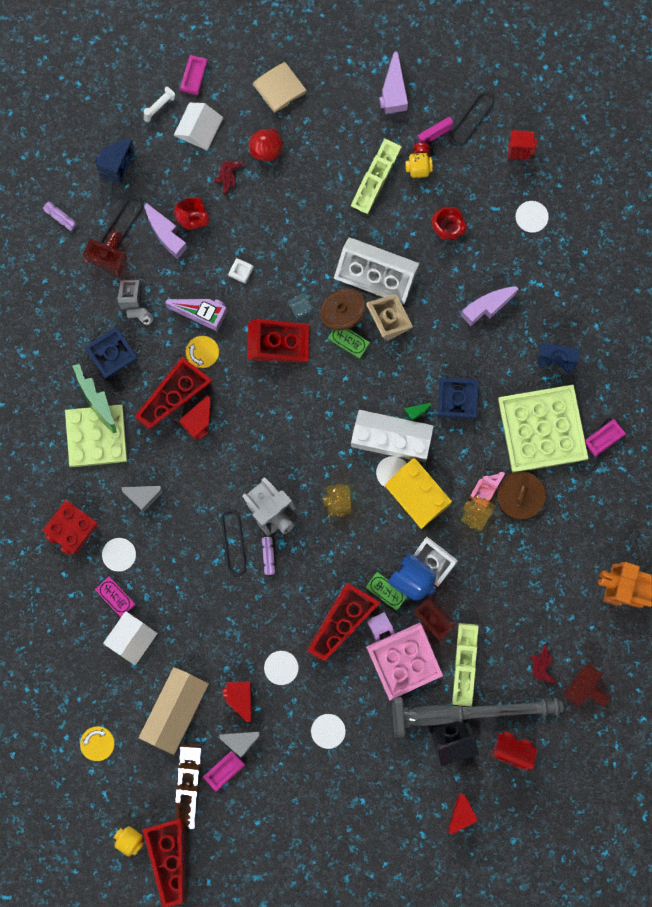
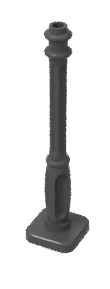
M401 697L392 698L395 738L405 737V727H409V725H441L457 721L462 722L463 719L542 714L543 717H546L547 714L554 713L555 716H558L564 710L563 702L558 701L557 698H554L553 701L542 699L541 702L481 707L432 705L413 709L403 707V699Z

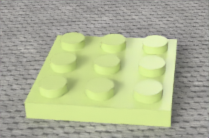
M123 405L109 406L117 433H112L101 422L92 408L65 410L70 467L127 462Z

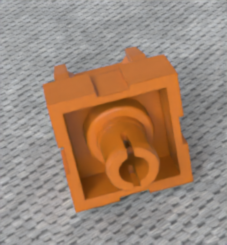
M628 562L612 564L611 572L601 571L599 577L602 579H598V585L606 587L603 602L615 606L624 604L643 608V606L652 607V575L639 571L640 566Z

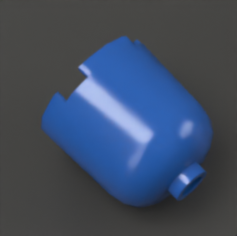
M409 552L400 563L403 566L399 572L395 571L388 580V583L408 598L419 601L426 595L430 597L435 591L436 587L433 585L436 581V574L432 568Z

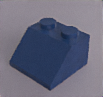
M126 138L102 149L101 153L97 154L95 163L100 177L118 184L122 183L135 153L132 139Z

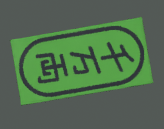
M349 329L333 330L328 337V340L358 359L362 357L370 342Z
M376 572L365 587L395 611L398 610L407 598V596L390 586L388 580L378 572Z

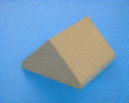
M397 294L366 303L382 337L387 341L413 327Z

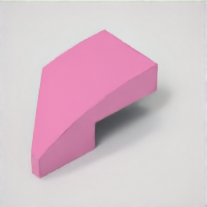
M500 472L496 475L484 476L478 481L469 498L486 507L505 473Z

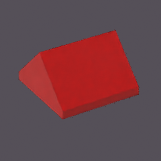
M458 794L447 830V833L454 834L478 821L463 794Z

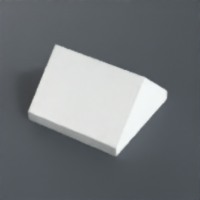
M189 103L174 136L208 150L223 117L205 103Z
M428 537L424 539L414 553L416 557L433 569L436 574L434 585L437 587L458 561Z
M125 611L103 644L133 665H136L157 633Z

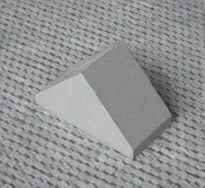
M139 280L120 281L118 304L121 309L140 308Z
M161 486L122 487V492L144 512L162 494Z
M260 732L222 734L220 739L242 758L260 737Z

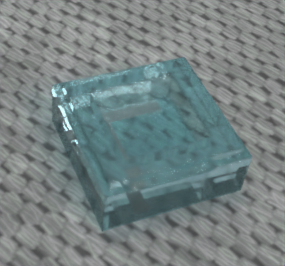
M305 293L287 301L296 319L313 310Z

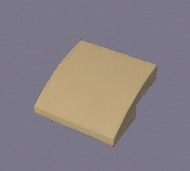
M285 62L253 82L254 87L273 112L288 106L290 101L304 95L306 92L304 86Z

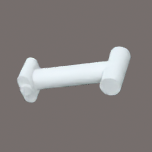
M165 87V93L150 108L144 109V120L146 122H150L151 116L169 99H175V93L169 87Z

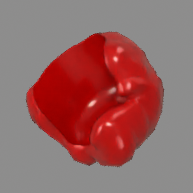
M269 128L267 130L261 129L254 133L248 142L250 154L253 158L262 161H273L279 157L282 152L283 141L278 131Z
M186 198L178 202L174 207V216L177 222L188 230L207 226L210 221L209 214L205 211L201 198Z
M442 207L432 216L433 230L442 240H455L459 235H463L467 230V223L464 221L460 210L454 207Z

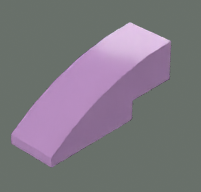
M146 204L145 210L154 233L163 246L178 259L187 249L186 243L175 235L177 228L172 222Z
M516 286L503 288L480 297L462 310L461 317L470 326L484 314L490 319L517 294L518 288Z

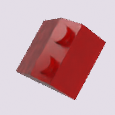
M255 319L248 322L247 360L308 362L309 324Z
M505 731L504 734L499 733L490 756L523 770H532L537 748L533 747L534 743L522 739V742L514 739L515 735Z

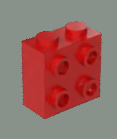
M65 500L42 531L46 534L45 538L53 544L57 542L62 545L60 549L67 555L72 553L76 556L99 524Z

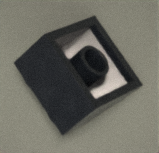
M463 719L462 722L428 725L441 766L479 755L475 736L468 719Z

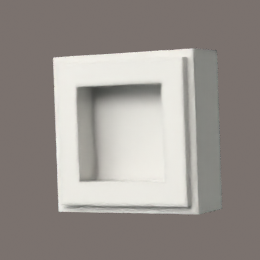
M236 258L228 276L246 284L254 266Z

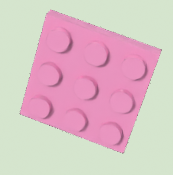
M421 623L366 647L389 700L443 676Z

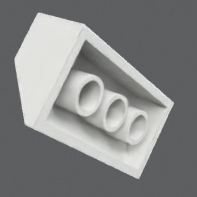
M349 237L343 247L334 279L382 297L397 294L401 304L404 305L419 263Z
M359 410L351 447L409 460L415 458L419 462L426 463L433 425Z

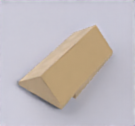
M173 667L139 738L174 755L209 684Z

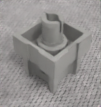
M263 478L261 483L248 494L242 496L252 511L258 526L268 537L278 528L283 534L293 529L294 524L290 519L298 512L292 500L283 490L278 492L266 478Z

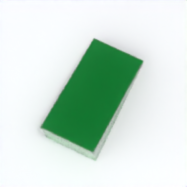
M427 403L404 408V412L411 421H414L431 408V404Z

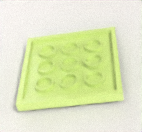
M574 385L498 398L512 473L588 460Z

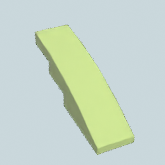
M384 138L351 204L352 207L366 214L369 213L402 146Z
M459 623L452 705L472 706L479 627L475 624Z

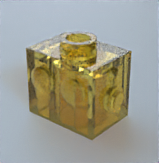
M336 484L335 486H326L327 496H323L324 507H328V516L337 515L338 517H343L344 515L351 514L349 485Z
M475 494L472 501L467 500L462 511L465 513L460 521L468 524L470 528H475L481 532L496 505L490 503L488 499H483Z

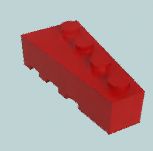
M181 357L138 411L134 419L150 431L212 383V379L184 357Z
M344 584L306 652L321 661H325L360 623L369 616L380 602L352 585Z
M185 818L143 829L162 906L170 907L186 902Z

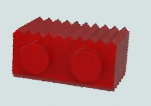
M511 130L508 141V159H526L528 161L530 156L535 154L537 137H534V131Z

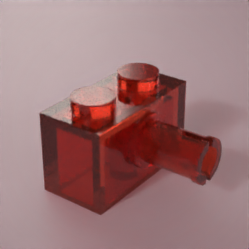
M111 230L106 244L90 238L83 253L84 260L119 276L127 261L125 253L116 250L122 234Z
M431 596L413 611L422 621L421 625L425 634L431 631L439 641L456 626V623Z
M588 663L583 665L562 695L577 707H580L585 699L589 697L604 707L611 698L596 688V684L603 674Z

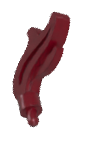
M225 161L221 165L219 176L214 179L217 183L223 182L224 195L230 191L231 183L232 187L235 186V177L232 172L234 169L244 165L243 161Z
M543 645V650L539 657L536 655L530 656V659L533 660V675L537 680H544L547 683L555 684L556 680L552 679L553 676L547 674L546 671L552 662V655L550 654L547 659L548 649L546 645Z

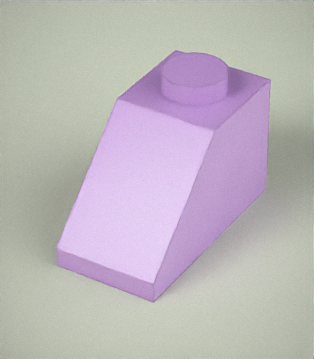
M385 612L367 620L376 642L395 634Z

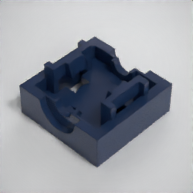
M117 327L85 346L86 351L106 381L115 376L120 369L131 366L138 361Z
M542 342L536 364H539V368H544L547 365L552 366L553 363H557L566 373L571 374V371H574L578 363L580 349Z
M440 377L437 417L476 420L478 380ZM451 385H464L465 387H457ZM454 406H461V408L456 409Z

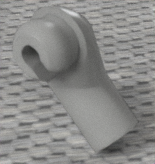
M145 308L127 309V318H138L144 325L152 323V314Z

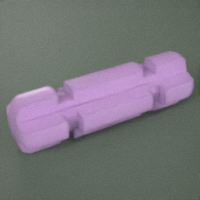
M47 202L43 207L46 213L51 214L55 220L64 225L68 230L71 231L76 226V222L72 218H69L59 208H55V205L51 202Z
M272 537L262 538V545L264 546L265 575L275 574V566H273Z

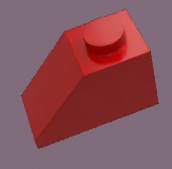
M205 397L179 420L181 426L195 441L198 438L200 440L209 433L207 430L210 429V397Z
M226 683V687H223V699H227V703L246 722L252 723L251 683Z

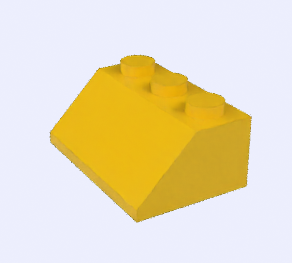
M415 458L403 466L384 485L421 529L452 503Z

